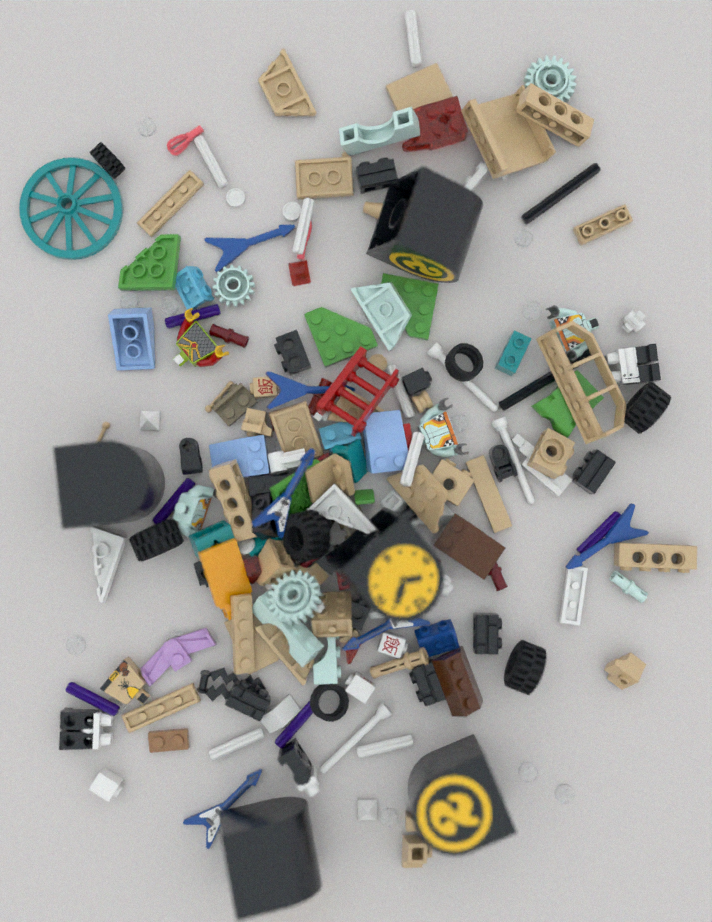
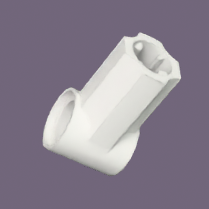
M305 449L285 453L284 451H278L268 454L271 474H281L289 469L298 468L302 462L300 458L305 454Z

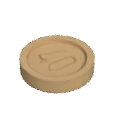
M375 354L370 357V363L383 371L386 369L387 360L383 355Z

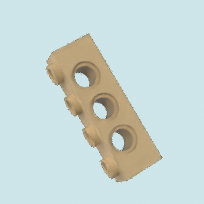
M532 83L521 93L516 112L577 147H580L590 138L594 123L593 118Z
M234 459L215 465L209 470V478L214 483L217 498L221 501L224 516L228 519L236 541L239 542L257 537L252 533V499L237 460ZM225 480L230 483V486L225 483ZM232 498L237 501V504L232 501ZM239 516L244 519V522L239 519Z
M614 543V566H619L620 570L632 571V567H639V571H651V568H658L659 572H670V569H678L677 572L690 573V569L697 570V546ZM635 552L639 554L637 562H634L632 558ZM654 553H657L658 560L654 563L652 561V555ZM673 554H676L677 561L673 564L671 557Z

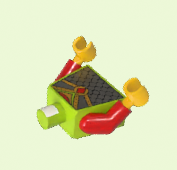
M193 308L185 311V319L177 335L176 345L181 352L173 359L180 367L188 360L195 367L214 366L222 357L228 356L229 351L223 353L222 349L225 345L217 346L197 321L194 322V319H197L200 314L195 313L192 315Z

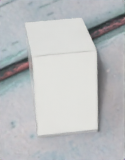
M288 694L264 713L261 722L271 734L284 727L301 708L292 696Z

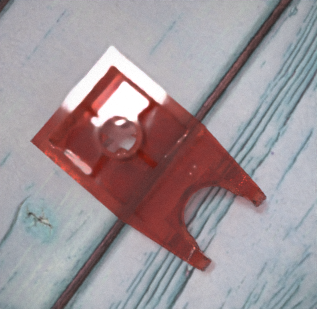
M458 96L413 109L419 119L420 136L410 138L404 142L402 149L405 152L428 149L430 151L465 141L468 130L461 112Z

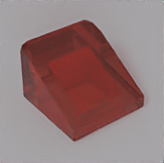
M307 260L288 263L293 286L311 283Z
M257 556L244 559L243 561L251 585L256 582L262 572Z
M358 649L346 650L348 664L352 663Z

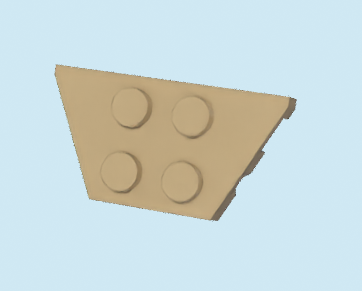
M282 49L280 55L274 62H271L268 70L261 75L258 82L275 116H315L316 110L285 49Z
M424 465L416 466L410 487L400 484L403 472L388 477L386 480L432 533H437L439 531V518L443 516L444 503L448 496L445 488Z
M271 623L256 626L254 629L299 683L304 686L308 673L314 664V659L302 668L289 654L288 640L277 626Z

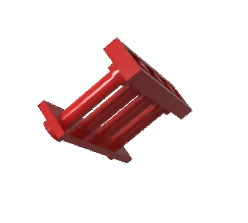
M361 346L316 404V412L323 416L326 411H331L353 425L352 435L354 437L358 432H363L367 426L366 421L390 388L394 389L399 382L398 369H395L391 375L367 361V350ZM359 367H364L386 381V383L379 390L357 376L356 371ZM348 382H354L374 395L375 398L370 404H367L345 390V386ZM342 396L364 410L359 419H356L336 406L335 399Z

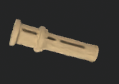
M422 647L419 651L405 653L400 659L370 667V673L372 678L375 679L405 668L411 670L414 669V666L429 664V657L425 648Z

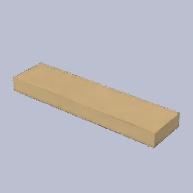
M189 170L137 224L152 238L204 183Z
M484 455L465 462L469 473L472 474L471 478L475 480L473 483L493 532L496 533L511 527V521Z
M191 683L122 714L121 717L128 733H131L196 704L201 699L194 683Z

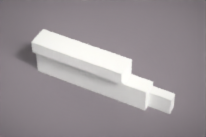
M517 433L511 441L519 448L518 451L526 457L521 466L556 497H559L572 479L565 473L552 479L527 466L535 447Z

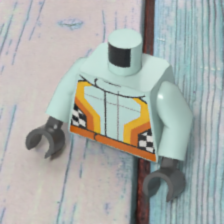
M555 305L546 308L551 313L547 319H552L549 322L552 330L572 321L589 332L599 328L595 317L586 320L584 314L578 313L576 310L558 308ZM568 329L556 333L570 363L580 357L587 349L585 340Z
M444 398L439 404L428 409L420 419L418 429L424 435L422 445H425L427 452L430 451L435 456L447 458L466 455L468 452H462L461 448L467 444L458 443L448 413L445 411L452 408L453 405L445 406L444 402L449 398Z
M196 485L189 492H184L180 495L179 501L175 506L173 520L178 522L181 534L188 537L202 529L212 495L217 498L216 488Z

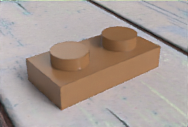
M188 728L150 731L148 733L149 753L189 749Z

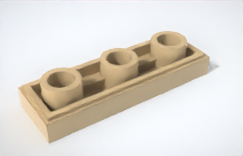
M624 204L574 227L573 231L582 246L632 223L633 219Z

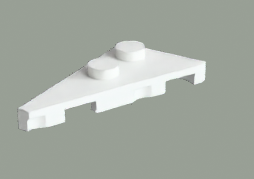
M333 484L308 509L318 511L319 515L322 514L327 519L337 521L340 524L358 529L367 534L377 530L372 522L336 484Z
M91 527L90 532L93 533L94 546H92L94 570L98 579L97 596L99 597V602L105 603L127 538L97 527Z

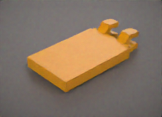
M235 538L198 552L214 604L217 608L222 609L224 617L228 620H231V596L251 594L253 592Z

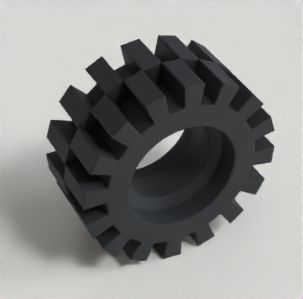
M102 142L89 152L98 164L114 179L126 169L121 161Z

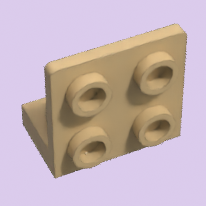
M335 453L305 471L309 495L313 503L333 484H336L349 497L355 493L350 462Z
M322 592L323 595L319 598L324 603L325 609L321 613L312 610L314 616L312 618L313 635L315 637L353 636L351 592Z

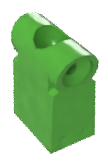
M578 370L574 371L586 397L598 392ZM558 386L546 398L531 406L541 417L550 420L555 432L567 438L576 426L575 420ZM599 395L589 400L591 408L593 409L604 397Z

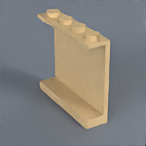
M524 85L515 94L478 104L476 99L469 100L461 110L493 179L547 162L556 153L545 128L516 112L520 95L525 90Z

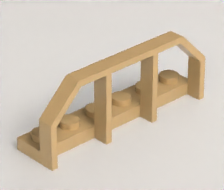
M572 321L536 338L585 444L604 438L623 428L626 402L594 335ZM568 329L585 340L592 356L570 364L556 333ZM594 359L607 387L586 397L573 368ZM609 391L616 405L614 427L603 433L588 401Z

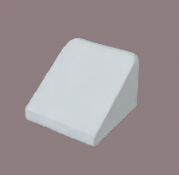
M392 490L380 502L382 506L398 513L405 510L408 505L395 490Z

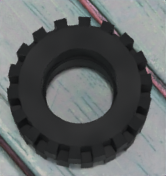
M654 382L645 384L626 404L624 423L638 434L645 432L663 415L670 404L671 396Z
M307 510L290 514L287 518L284 536L281 539L287 554H290V558L295 559L296 562L302 563L323 557L330 548V528H328V523L324 520V516L322 514L319 515L318 511Z
M172 519L148 527L132 535L129 539L138 561H146L178 547L184 542L175 520Z
M520 640L513 648L504 672V685L530 695L538 686L544 673L547 659L546 650L525 640Z

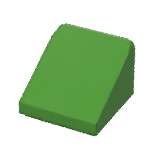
M373 489L355 490L356 505L373 504L375 502Z

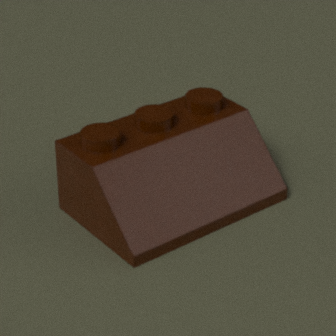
M460 646V648L432 660L451 715L466 717L481 709L483 698L464 647Z

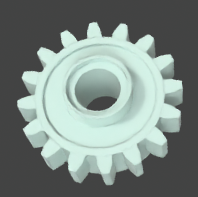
M233 265L228 269L223 267L224 271H218V278L213 279L216 283L213 289L217 291L215 296L217 298L220 297L219 301L221 303L226 301L227 307H230L231 303L234 304L235 308L238 307V303L244 306V300L250 301L249 294H254V290L251 288L255 287V283L250 282L253 280L252 275H248L247 269L242 271L240 265L237 268H234ZM232 283L239 284L236 289H229Z

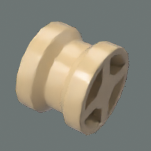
M425 390L420 395L411 397L419 414L424 409L433 407V403Z

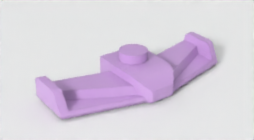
M207 628L171 638L140 668L141 674L148 685L151 686L170 665L174 671H177L192 661L190 653L216 646L217 643Z

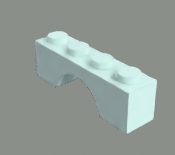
M412 107L393 112L389 121L378 126H362L358 123L339 128L340 143L345 152L351 156L420 136L419 119Z
M270 589L257 598L252 606V613L262 624L271 623L285 634L289 643V654L303 668L316 657L324 645L301 620H299V625H296L294 621H292L291 625H288L286 621L281 623L278 618L276 619L272 615L273 612L269 610L271 605L267 602L269 598H272L268 594L269 591H273Z
M340 636L326 637L328 641L327 651L320 659L314 661L313 664L314 685L337 684L338 678H341V666H337V658H340V646L336 647V639H340Z

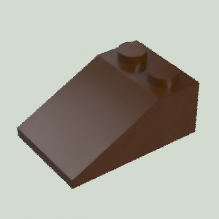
M456 513L434 544L437 549L483 580L486 579L506 547Z

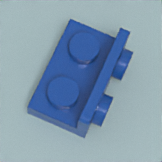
M451 619L441 620L438 623L422 626L414 630L419 648L424 647L428 657L460 648Z

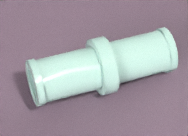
M617 570L611 574L609 580L622 588V592L630 594L640 603L645 601L648 593L635 585L632 579H627Z

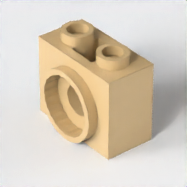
M547 428L541 433L527 466L552 479L562 476L567 469L565 465L567 460L574 453L575 449H573L575 442ZM546 449L552 452V457L547 455Z
M446 458L444 461L441 459L432 475L442 486L446 479L452 481L453 487L450 490L445 489L448 492L447 501L455 506H459L475 480L471 478L472 474L465 469L460 471L455 468L456 464Z

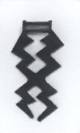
M225 667L211 672L209 670H202L197 691L206 694L212 702L220 694L226 700L229 692L222 683L216 690L214 685L208 689V678L211 676L214 682L221 675L226 685L232 680L235 682V680L239 679L234 672L227 675ZM250 674L244 679L252 684L251 687L256 688L258 685L266 690L259 677L253 680Z

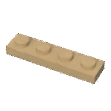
M249 593L232 595L231 620L234 673L238 675L255 672L252 595Z

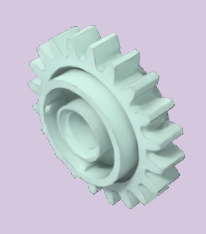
M546 55L544 61L538 58L537 62H532L530 68L527 69V76L524 78L526 84L524 86L526 89L532 83L567 103L575 92L573 89H575L577 84L574 81L577 77L572 75L574 68L567 69L569 62L563 65V58H560L557 62L555 55L552 60H549V57ZM546 81L553 82V85L548 84Z
M291 570L289 577L286 573H283L284 579L277 578L278 585L272 584L271 586L274 588V591L268 592L272 597L267 600L271 605L269 610L273 612L272 615L276 619L278 618L281 623L286 621L288 625H291L292 621H294L296 625H299L300 619L307 622L306 616L309 615L313 618L314 616L311 611H318L319 609L316 604L322 603L319 598L323 595L319 590L321 586L315 577H311L308 572L304 574L299 570L296 575Z

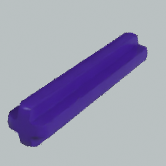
M214 304L193 310L191 313L192 315L195 313L200 314L197 319H194L195 322L220 315L221 311L219 305ZM185 313L165 318L166 327L170 329L181 326L185 319Z
M190 478L185 479L152 519L153 523L163 522L175 510L180 495L184 492H189L195 486L193 480Z
M614 511L577 548L578 553H583L601 541L621 514Z
M70 682L66 687L65 691L112 716H115L120 709L119 705L74 682Z
M310 701L276 738L275 744L279 748H283L313 714Z

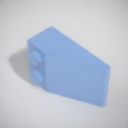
M152 307L113 309L108 314L117 370L155 369V335Z
M400 410L373 412L366 421L367 426L363 430L367 471L374 474L403 470L408 448Z
M264 435L209 445L212 468L215 465L236 459L243 478L271 474L267 457L266 436Z

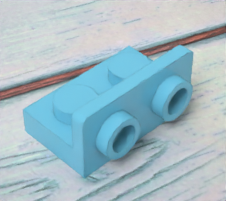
M186 266L177 273L175 287L187 310L190 308L194 310L204 302L214 300L212 290L206 284L203 273L197 266Z
M339 422L319 428L325 451L329 450V453H332V448L335 445L349 446L356 439L362 440L361 435L358 432L354 437L352 435L353 425L348 422Z

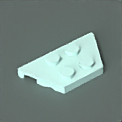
M393 283L351 288L352 293L388 351L393 350L412 316Z

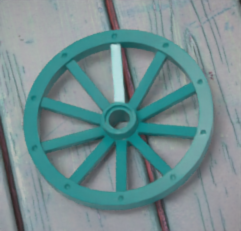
M69 157L51 161L33 173L23 188L19 212L22 226L36 246L51 256L66 260H77L99 253L114 239L122 222L123 201L116 183L102 167L85 159ZM70 168L66 193H63L51 173L60 169ZM77 168L95 173L73 194ZM47 177L58 194V198L34 191L39 183ZM100 178L106 182L111 191V194L80 199ZM31 198L57 205L30 217ZM113 200V217L109 219L81 206ZM68 203H72L70 208L65 209ZM58 213L41 240L36 234L32 223ZM79 213L109 225L105 234L98 241L82 221ZM65 217L66 250H61L48 245ZM72 218L75 219L92 245L73 250Z

